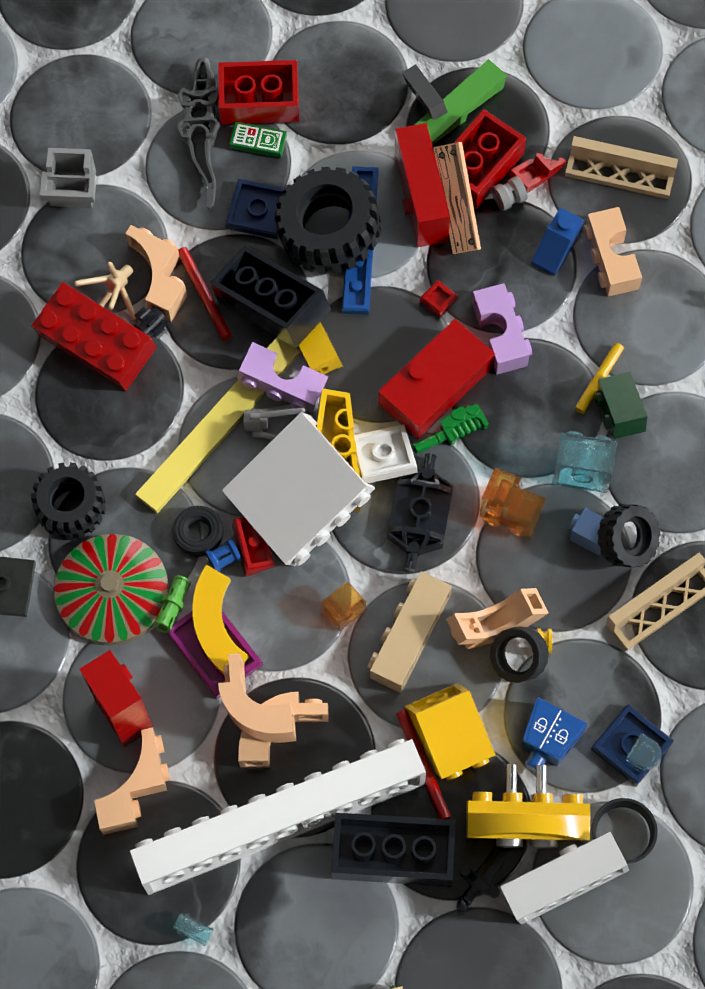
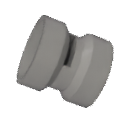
M518 176L510 178L504 185L498 184L491 189L493 198L501 211L511 208L515 202L521 203L528 198L525 186Z

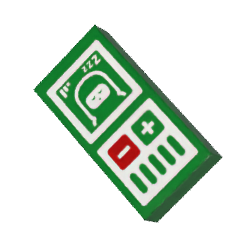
M235 122L230 149L281 158L287 138V131Z

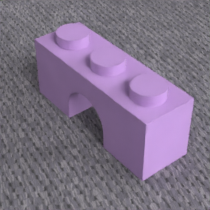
M504 283L473 291L472 305L480 327L494 324L501 327L505 332L499 337L489 339V348L495 353L494 369L496 375L528 366L529 356L532 355V348L529 340H524L523 322L520 315H515L513 309L515 308V300L512 292H507Z
M252 342L238 372L237 379L241 381V384L252 390L260 389L266 392V395L273 400L281 401L282 399L290 403L292 408H304V413L306 411L312 413L319 400L321 391L325 387L328 376L303 365L300 373L295 378L290 380L282 379L276 375L273 369L278 353Z

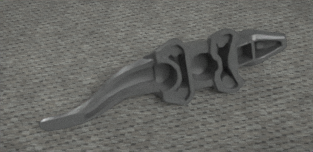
M199 58L191 77L192 91L183 88L178 93L179 101L184 108V119L179 121L177 128L190 150L197 171L206 184V207L211 209L215 202L216 178L211 166L210 153L220 127V123L215 119V106L219 99V91L215 87L216 80L209 60L207 58Z

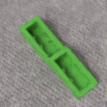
M488 59L443 99L448 113L434 121L427 113L415 125L427 123L431 142L434 145L464 123L470 112L502 90L507 74Z

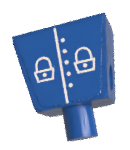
M538 697L521 744L523 749L530 752L524 766L536 773V766L541 764L542 769V764H545L546 761L554 766H558L584 734L588 723Z

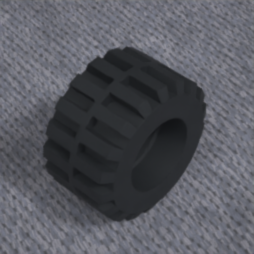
M70 462L68 467L64 463H58L59 468L54 469L51 466L47 468L48 474L44 475L41 473L38 476L40 483L35 482L32 487L34 493H31L32 507L42 527L44 526L46 532L50 535L54 532L55 537L59 539L66 535L67 540H74V535L83 538L85 537V531L88 530L92 533L95 530L94 524L100 525L102 522L101 514H105L106 511L104 505L106 503L105 496L96 475L92 471L89 473L87 467L81 465L78 468L77 464ZM77 491L84 495L82 503L72 511L63 512L53 508L56 499L65 492Z

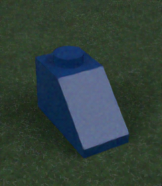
M560 207L547 227L531 264L555 276L581 236L584 219Z

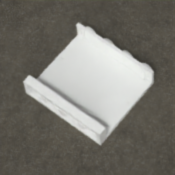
M303 412L288 424L222 490L285 565L299 566L307 561L310 557L309 552L316 545L321 546L331 536L329 533L336 526L340 527L345 524L351 517L349 513L357 506H363L371 498L370 493L375 489L373 485L367 484L315 427L318 423L310 415Z

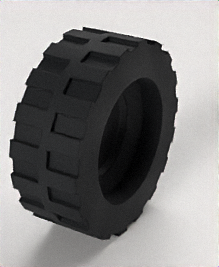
M619 504V506H613L611 510L606 511L604 518L599 523L600 528L597 533L599 538L597 540L598 546H600V552L605 556V560L615 566L631 568L642 567L651 561L650 559L655 556L657 547L660 544L659 523L655 519L656 516L649 511L650 509L642 507V505ZM627 522L634 523L637 531L635 545L630 550L624 549L621 542L622 529Z

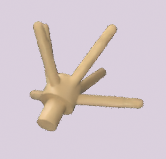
M108 262L107 266L111 272L109 275L80 279L74 282L75 286L105 283L109 290L99 305L104 307L110 299L108 306L110 310L114 308L120 291L132 320H136L134 316L136 313L124 288L128 283L127 278L133 273V269L129 265L116 270L112 262Z

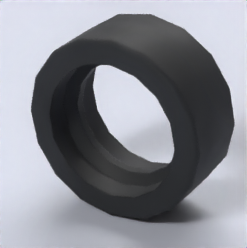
M520 626L503 630L495 637L490 647V660L493 669L499 677L508 682L521 683L535 679L544 671L548 663L549 651L546 641L540 633L529 627ZM517 637L527 640L533 652V662L530 668L523 672L513 670L507 663L505 656L508 642Z

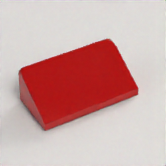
M245 517L235 518L232 523V529L238 552L242 558L241 565L244 576H252L274 567L270 546Z

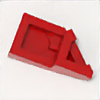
M536 153L534 159H529L511 169L509 177L518 176L528 193L565 166L566 160L564 158H558V161L543 157V154Z

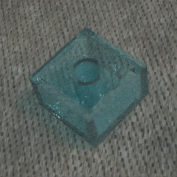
M575 431L561 432L552 484L607 493L613 475L618 442L612 441L605 436L593 438L583 436L582 433Z

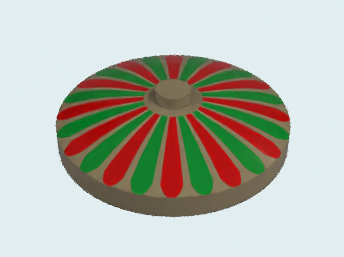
M121 534L100 535L79 544L63 560L58 569L54 584L55 603L67 627L80 638L105 646L126 644L148 633L154 627L153 623L160 612L163 596L169 592L167 573L159 556L144 542Z

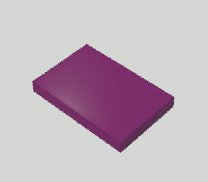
M191 611L172 626L171 631L166 634L212 694L218 699L221 697L218 683L226 682L225 675L211 663L202 649L194 627L193 611ZM222 611L224 627L229 637L236 646L248 654V659L244 663L246 678L263 666V662Z

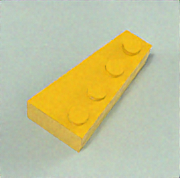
M322 389L316 417L318 424L315 427L360 476L353 431L354 423L350 393ZM357 506L352 512L359 513L361 507Z

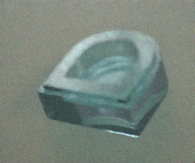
M641 733L626 757V761L640 769L650 770L659 763L662 756L661 748L654 740Z

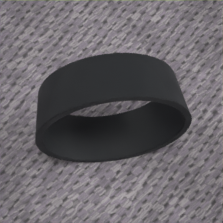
M630 798L611 800L596 812L591 828L593 840L597 838L596 829L598 822L608 811L615 808L635 810L646 820L650 831V839L645 851L637 858L626 861L627 864L638 862L645 858L655 846L658 835L656 820L651 811L639 801Z

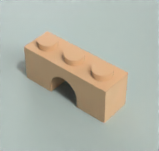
M619 207L590 213L587 216L586 225H583L584 237L586 241L590 240L592 245L590 249L593 264H598L600 270L598 272L599 284L601 288L605 287L608 297L639 290L642 280L635 254L620 256L610 249L613 245L624 243L627 231Z

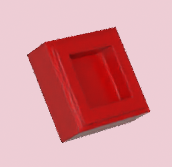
M439 280L420 297V302L439 318L458 300V295Z

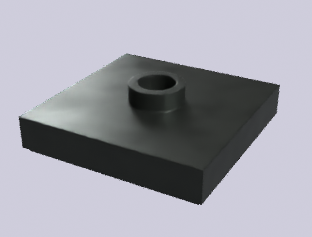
M0 557V614L27 617L36 566L35 560Z

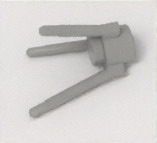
M291 404L265 409L245 410V432H252L253 438L273 440L277 435L263 432V429H268L269 417L300 414L301 412L304 413L305 409L292 408Z

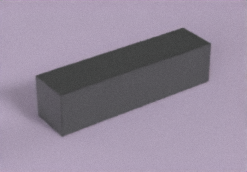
M417 65L402 72L406 84L433 121L448 113L444 101Z

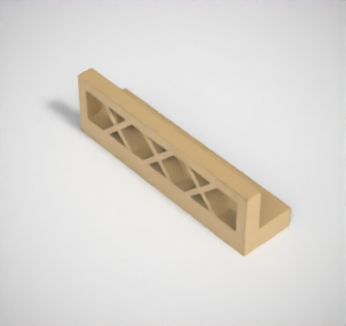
M574 136L565 177L669 199L678 159ZM574 160L584 161L589 166L583 172L572 169ZM604 166L611 167L615 174L605 177L598 170ZM630 172L637 173L641 180L636 183L628 182L624 175ZM655 178L667 180L666 189L654 188L650 181Z
M700 552L608 616L606 626L626 651L705 596V588L702 590L688 589L689 579L696 574H699L705 581V559ZM683 583H685V588L679 587ZM671 592L683 593V603L679 606L666 605L667 595ZM688 594L693 595L691 598L687 600ZM663 598L662 604L657 603ZM648 608L661 609L660 620L657 622L643 621L644 611ZM665 610L671 611L665 615ZM640 615V620L634 619L635 617ZM625 624L639 625L638 635L630 641L619 630ZM643 626L648 627L647 629H645V630L642 632V627H643Z

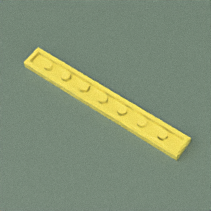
M278 337L267 347V349L278 353L273 366L274 372L278 377L300 355L299 349L294 348ZM238 380L135 494L136 498L158 514L244 418V411L251 410L266 392L257 388L255 390L249 389Z

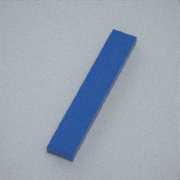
M352 166V172L358 174L360 180H365L368 183L377 203L379 167ZM349 211L348 221H349V219H350V217H351V215H352V212H350V211ZM368 250L369 256L364 261L358 260L356 267L350 270L348 267L345 268L342 314L369 315L373 250Z

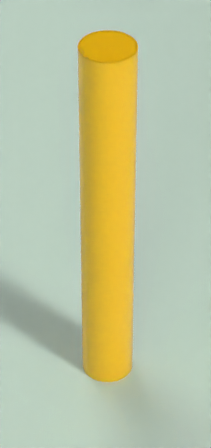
M614 343L576 404L574 408L576 412L580 414L585 413L594 398V391H598V379L607 377L622 353L624 347L621 344Z

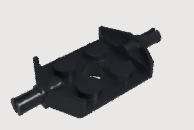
M430 453L425 454L423 468L421 467V470L417 471L418 473L398 477L387 539L406 552L404 570L409 572L411 561V572H416L418 557L422 554L442 549L454 486L435 473L434 467L437 456L432 454L429 464ZM418 503H423L427 505L429 510L424 515H418L412 508Z

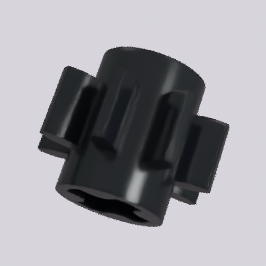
M153 306L151 309L142 307L134 315L136 323L133 326L151 338L155 337L158 340L166 332L164 324L167 322V319L156 307Z

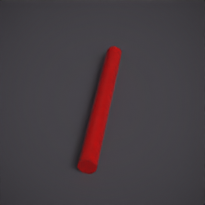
M187 247L178 249L179 257L222 340L230 339L232 334Z
M406 709L396 713L406 740H413L426 771L425 786L439 819L447 820L451 818L440 788Z

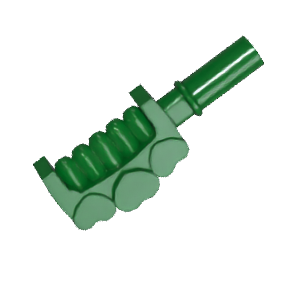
M478 404L468 405L466 409L464 407L454 409L451 412V416L448 415L445 419L441 420V431L435 432L433 435L412 444L416 454H419L446 440L450 445H453L459 439V436L464 437L465 434H470L471 431H476L477 428H488L487 419Z

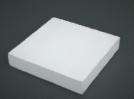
M404 424L354 435L360 476L365 483L368 484L418 473Z

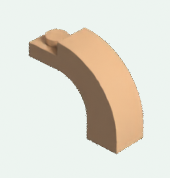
M527 588L519 589L505 600L484 610L470 613H454L446 620L451 628V634L458 645L465 644L467 649H472L493 643L495 637L503 630L520 626L528 627L547 615L548 611L537 589Z
M240 653L228 654L229 664L224 665L226 682L218 683L221 699L233 722L246 734L262 741L274 743L296 741L295 717L291 703L268 706L261 705L250 699L246 694L243 659Z
M299 692L280 694L261 704L271 706L291 703L295 722H328V703H322L320 699H307L305 703H299ZM242 731L239 741L238 761L240 767H270L271 742L256 739Z

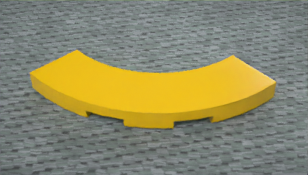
M206 565L198 579L194 592L193 622L197 638L207 658L224 675V665L229 664L228 654L240 653L244 663L248 659V654L231 640L222 619L223 599L231 579Z

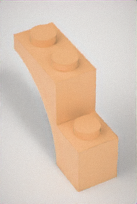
M130 225L125 233L128 246L139 252L152 269V283L145 299L147 308L156 307L164 314L167 321L172 322L187 298L186 287L183 281L175 276H170L180 260L178 247L168 239L161 240L153 236L145 228L141 227L138 229Z
M153 728L141 730V755L129 779L113 793L94 800L99 828L103 835L138 827L137 818L142 817L138 799L133 800V798L167 791L165 782L170 781V774L167 763L162 764L160 759V753L165 752L161 735L156 736Z

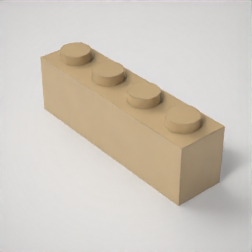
M422 571L417 579H411L406 589L408 597L405 603L400 602L394 612L393 618L396 621L392 629L386 628L380 641L383 644L380 652H374L367 667L371 669L370 679L402 693L451 596L452 585Z

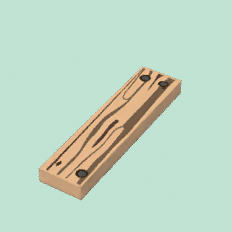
M462 142L434 147L435 158L450 213L449 235L452 252L457 254L479 250L481 246Z

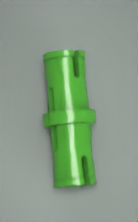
M180 575L175 576L169 592L163 596L160 612L153 623V626L158 631L163 633L171 631L176 616L184 607L183 601L191 586V581L188 578Z

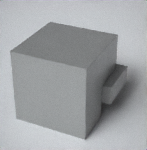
M48 148L47 172H42L39 195L41 201H49L50 206L92 208L95 200L97 178L91 149Z

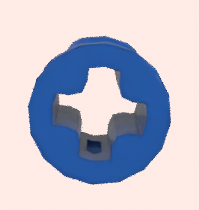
M231 538L227 540V544L213 551H205L212 568L218 572H221L223 567L235 561L238 563L242 561L238 549ZM229 553L228 556L218 560L220 556Z

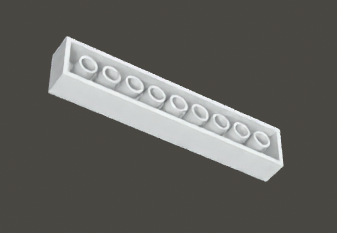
M404 739L396 740L390 743L386 750L378 753L377 750H371L360 756L361 760L349 763V761L340 762L332 767L333 771L323 775L321 772L310 774L304 778L305 782L295 786L293 783L282 785L276 789L277 793L267 797L265 794L254 796L248 800L249 804L238 808L237 805L229 806L220 811L221 815L210 819L209 816L201 817L192 822L193 826L181 830L180 827L168 830L161 839L155 841L146 839L138 842L135 845L136 848L130 850L144 889L148 895L334 822L335 812L354 814L424 786L426 771L413 740L411 739L406 742Z

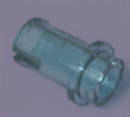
M181 913L173 927L174 930L178 931L177 935L181 936L183 934L201 943L203 946L207 945L214 931V928H210L191 918L190 913L187 915Z

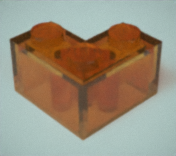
M494 468L482 496L479 517H482L490 525L507 527L515 535L532 537L543 512L546 498L521 489L520 477Z

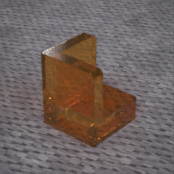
M345 582L321 602V607L324 614L341 631L366 611V601L349 582Z

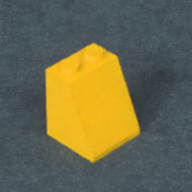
M453 684L405 706L436 775L441 779L451 780L463 774L462 770L473 766V768L481 767L489 762L488 758L495 756L471 693L460 684Z

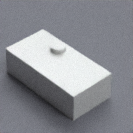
M611 832L578 848L576 844L570 845L559 852L560 857L500 886L516 920L520 924H524L628 872V865Z

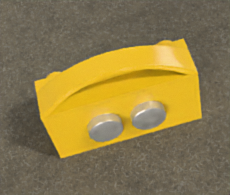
M507 764L506 793H503L502 801H492V792H474L473 801L466 802V838H496V846L504 848L523 847V839H531V847L540 849L557 848L558 840L590 841V804L583 803L582 794L562 795V803H552L553 794H547L546 790L547 766L542 764V790L541 764L536 766V793L532 794V802H522V793H517V765L512 764L511 789V764Z

